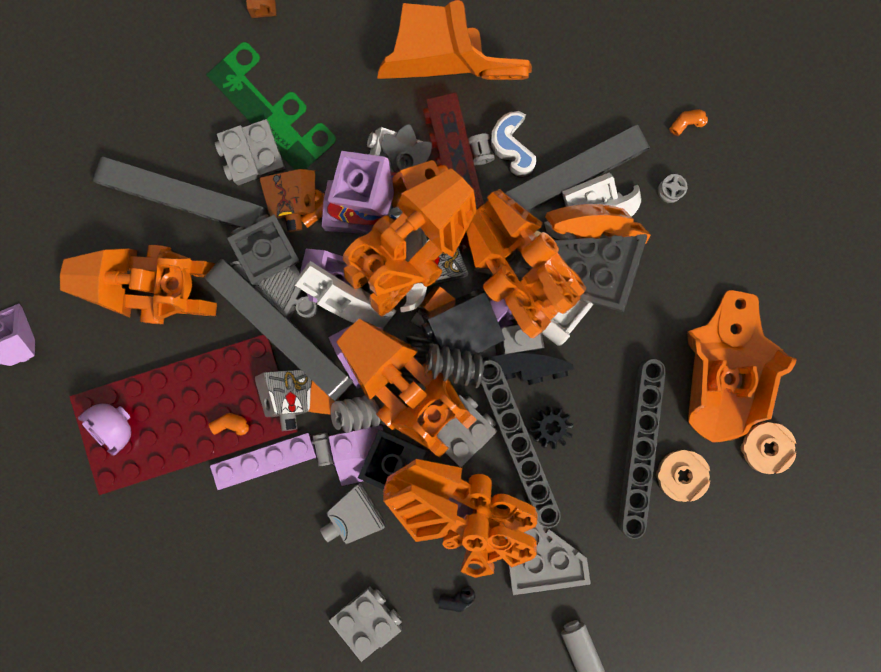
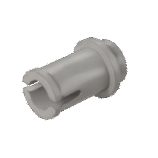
M328 432L313 435L311 443L315 445L318 466L333 464Z

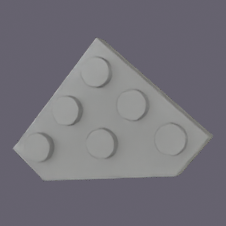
M538 520L536 527L524 532L536 539L537 554L530 561L512 568L509 566L513 595L591 584L587 558L549 528L540 525Z

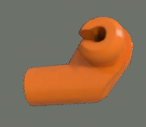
M700 109L684 111L669 130L675 136H679L688 125L695 124L696 127L705 126L708 122V117Z
M315 190V211L301 217L302 222L307 228L323 216L325 194L320 190Z
M227 413L208 424L214 435L226 428L236 431L237 435H244L249 430L246 419L233 413Z

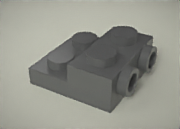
M275 214L270 217L263 215L254 221V225L248 228L244 226L233 230L230 233L231 236L227 238L252 286L299 263V259Z

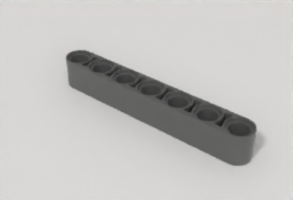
M635 125L505 194L528 212H531L563 195L562 191L592 180L642 154L650 148V145L639 125Z
M100 157L92 180L102 186L236 228L242 226L248 228L255 224L254 221L257 218L267 215L268 209L106 157Z
M221 258L204 276L224 298L334 401L353 383V380L226 260Z
M484 357L482 358L484 366L493 364L496 369L493 375L488 377L482 376L481 385L529 502L536 509L537 520L543 527L552 528L560 521L559 508L502 368L495 359ZM499 388L505 390V396L501 400L492 399L494 390ZM506 413L515 414V419L510 424L502 422V417ZM516 437H523L525 439L521 447L516 448L512 446V441ZM533 461L534 466L531 470L523 471L521 469L524 462ZM535 485L544 486L541 493H531ZM547 508L553 509L551 516H541L543 510Z
M657 359L641 362L636 375L618 519L620 531L632 539L642 537L647 527L666 373L664 364ZM649 364H653L656 367L657 373L653 378H649L646 374V367ZM647 389L653 393V400L649 404L645 403L642 397ZM644 415H647L650 419V425L646 429H642L639 425V420ZM640 441H644L647 444V450L642 455H639L636 451V446ZM637 467H642L644 470V475L640 480L633 478V471ZM639 493L641 496L640 503L636 506H631L629 500L631 495ZM631 519H636L638 523L637 528L632 532H628L626 529L627 522Z

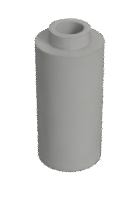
M574 620L565 624L561 635L576 671L605 672L585 623H579L578 620Z

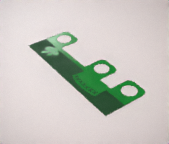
M242 42L206 75L251 124L267 119L280 155L294 170H306L335 143L336 138L322 123L316 124L303 137L296 132L291 124L305 113L307 109L305 103L294 92H289L272 106L244 76L259 62L260 56L247 42ZM245 49L252 53L253 58L250 64L241 65L237 62L236 56L240 50ZM289 99H293L299 104V110L295 115H287L283 110V104ZM320 130L328 135L327 144L321 147L316 146L312 141L313 134Z

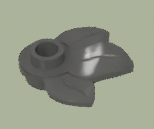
M408 124L402 127L396 136L384 134L382 148L386 156L391 159L393 171L398 173L400 170L425 163L430 156L432 143H417L413 128ZM400 158H402V159L405 160V162H406V166H405V167H401V166H400V164H399Z

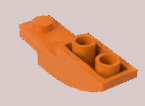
M572 205L547 212L545 216L555 232L560 234L569 232L580 239H600L602 234L608 237L615 235L631 237L647 234V243L651 236L640 223L633 222L634 219L624 208L611 205Z

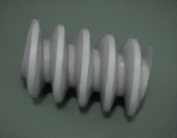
M365 395L361 398L354 397L352 400L335 401L331 406L333 426L336 430H340L342 427L345 433H350L352 429L359 431L361 426L363 429H368L370 425L372 427H378L379 424L386 425L376 415L385 404L376 395L371 400H368Z

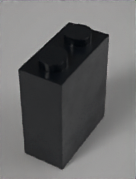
M476 289L422 315L424 324L421 325L423 332L428 339H432L433 344L439 346L440 351L444 346H447L450 349V354L453 349L457 348L460 349L461 355L466 350L470 351L471 356H473L475 353H480L505 340L485 291Z

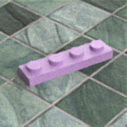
M310 432L210 465L217 490L316 458L317 455L314 445L311 443Z

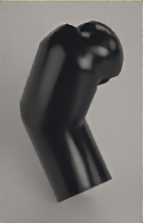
M465 587L454 597L440 595L438 609L462 612L474 602L475 592L472 588Z

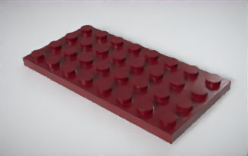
M265 335L257 336L69 396L98 494L102 495L298 432V428L296 430L281 431L280 416L266 417L264 414L255 376L264 372H279L270 340ZM101 403L109 404L116 409L121 406L131 417L127 420L131 427V437L123 449L115 456L107 452L109 448L105 443L101 446L82 425L83 421L78 420V417L94 405ZM227 413H233L246 419L249 430L244 435H237L236 431L226 428L214 435L208 424Z

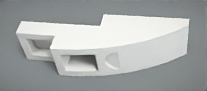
M311 261L295 280V286L315 297L318 305L352 323L361 319L376 327L384 328L396 313V310L392 309L384 316H380L371 307V294L361 288L354 289Z

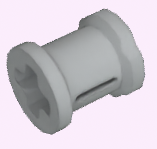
M478 134L467 139V143L472 148L473 165H482L495 160L488 143L490 139L489 134Z

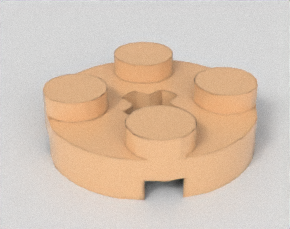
M763 422L753 426L748 434L745 435L744 441L741 444V451L748 465L754 470L766 474H777L784 472L793 464L796 458L794 445L796 441L793 434L783 425ZM773 442L775 444L773 446L775 452L773 454H765V443L770 444Z
M680 449L667 454L662 459L656 472V478L661 490L671 499L682 502L695 501L701 498L709 488L710 469L708 463L701 455ZM687 469L689 471L687 475L689 480L687 482L684 480L679 482L678 472Z

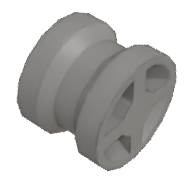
M678 174L667 176L658 186L659 197L667 203L678 201L687 191L686 180Z

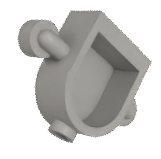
M240 262L230 263L251 284ZM295 265L254 285L288 320H290L295 308L297 313L304 318L313 317L317 312V303L309 301L307 296L301 297L303 290L295 286V280L300 275V270Z

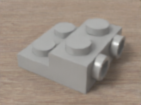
M267 119L246 127L240 125L217 134L219 141L215 142V146L220 157L225 156L227 165L223 166L228 180L233 179L234 183L238 186L285 169Z
M459 395V398L464 407L477 420L467 429L455 417L437 434L449 448L445 453L459 467H462L497 432L494 428L497 423L487 413L483 416L475 410L479 405L468 395L465 398Z
M370 586L329 619L330 624L361 662L402 631L401 617L394 609L390 611L384 604L386 599L378 589L373 590Z

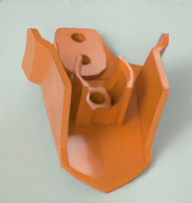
M460 0L450 2L445 7L403 3L394 52L385 57L381 63L377 79L471 73L475 76H482L483 79L524 80L528 79L529 73L532 72V66L529 60L486 57L482 54L480 32L476 28H467L465 7Z
M729 290L724 293L716 312L707 325L687 331L688 344L695 352L688 423L698 434L711 442H723L739 438L748 434L752 425L771 419L781 376L791 372L797 361L796 358L788 356L783 349L764 336L759 314L758 297L754 294ZM736 300L742 303L740 309H737L735 306ZM733 324L737 327L736 334H733L730 330Z

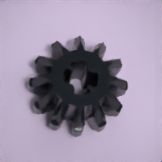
M549 405L546 408L547 415H545L543 410H537L541 419L532 417L531 421L538 423V426L530 427L529 430L530 432H539V434L534 436L533 440L537 442L543 438L542 448H546L550 441L551 448L555 450L557 449V440L562 446H565L566 441L562 437L572 438L573 434L566 432V428H573L574 424L565 423L570 418L569 413L560 417L562 408L557 407L553 415V408ZM554 420L556 422L555 426L558 429L556 432L552 431L549 435L547 433L549 429L545 427L547 423L551 424Z

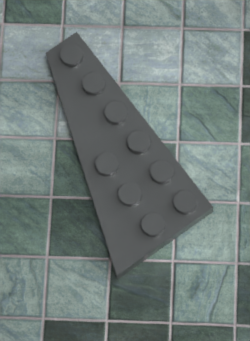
M647 234L631 237L612 236V238L555 240L560 256L579 275L586 286V291L580 296V300L624 312L647 240ZM517 248L505 258L519 281H522L525 274L532 268ZM475 267L474 269L478 273L493 276L489 268Z

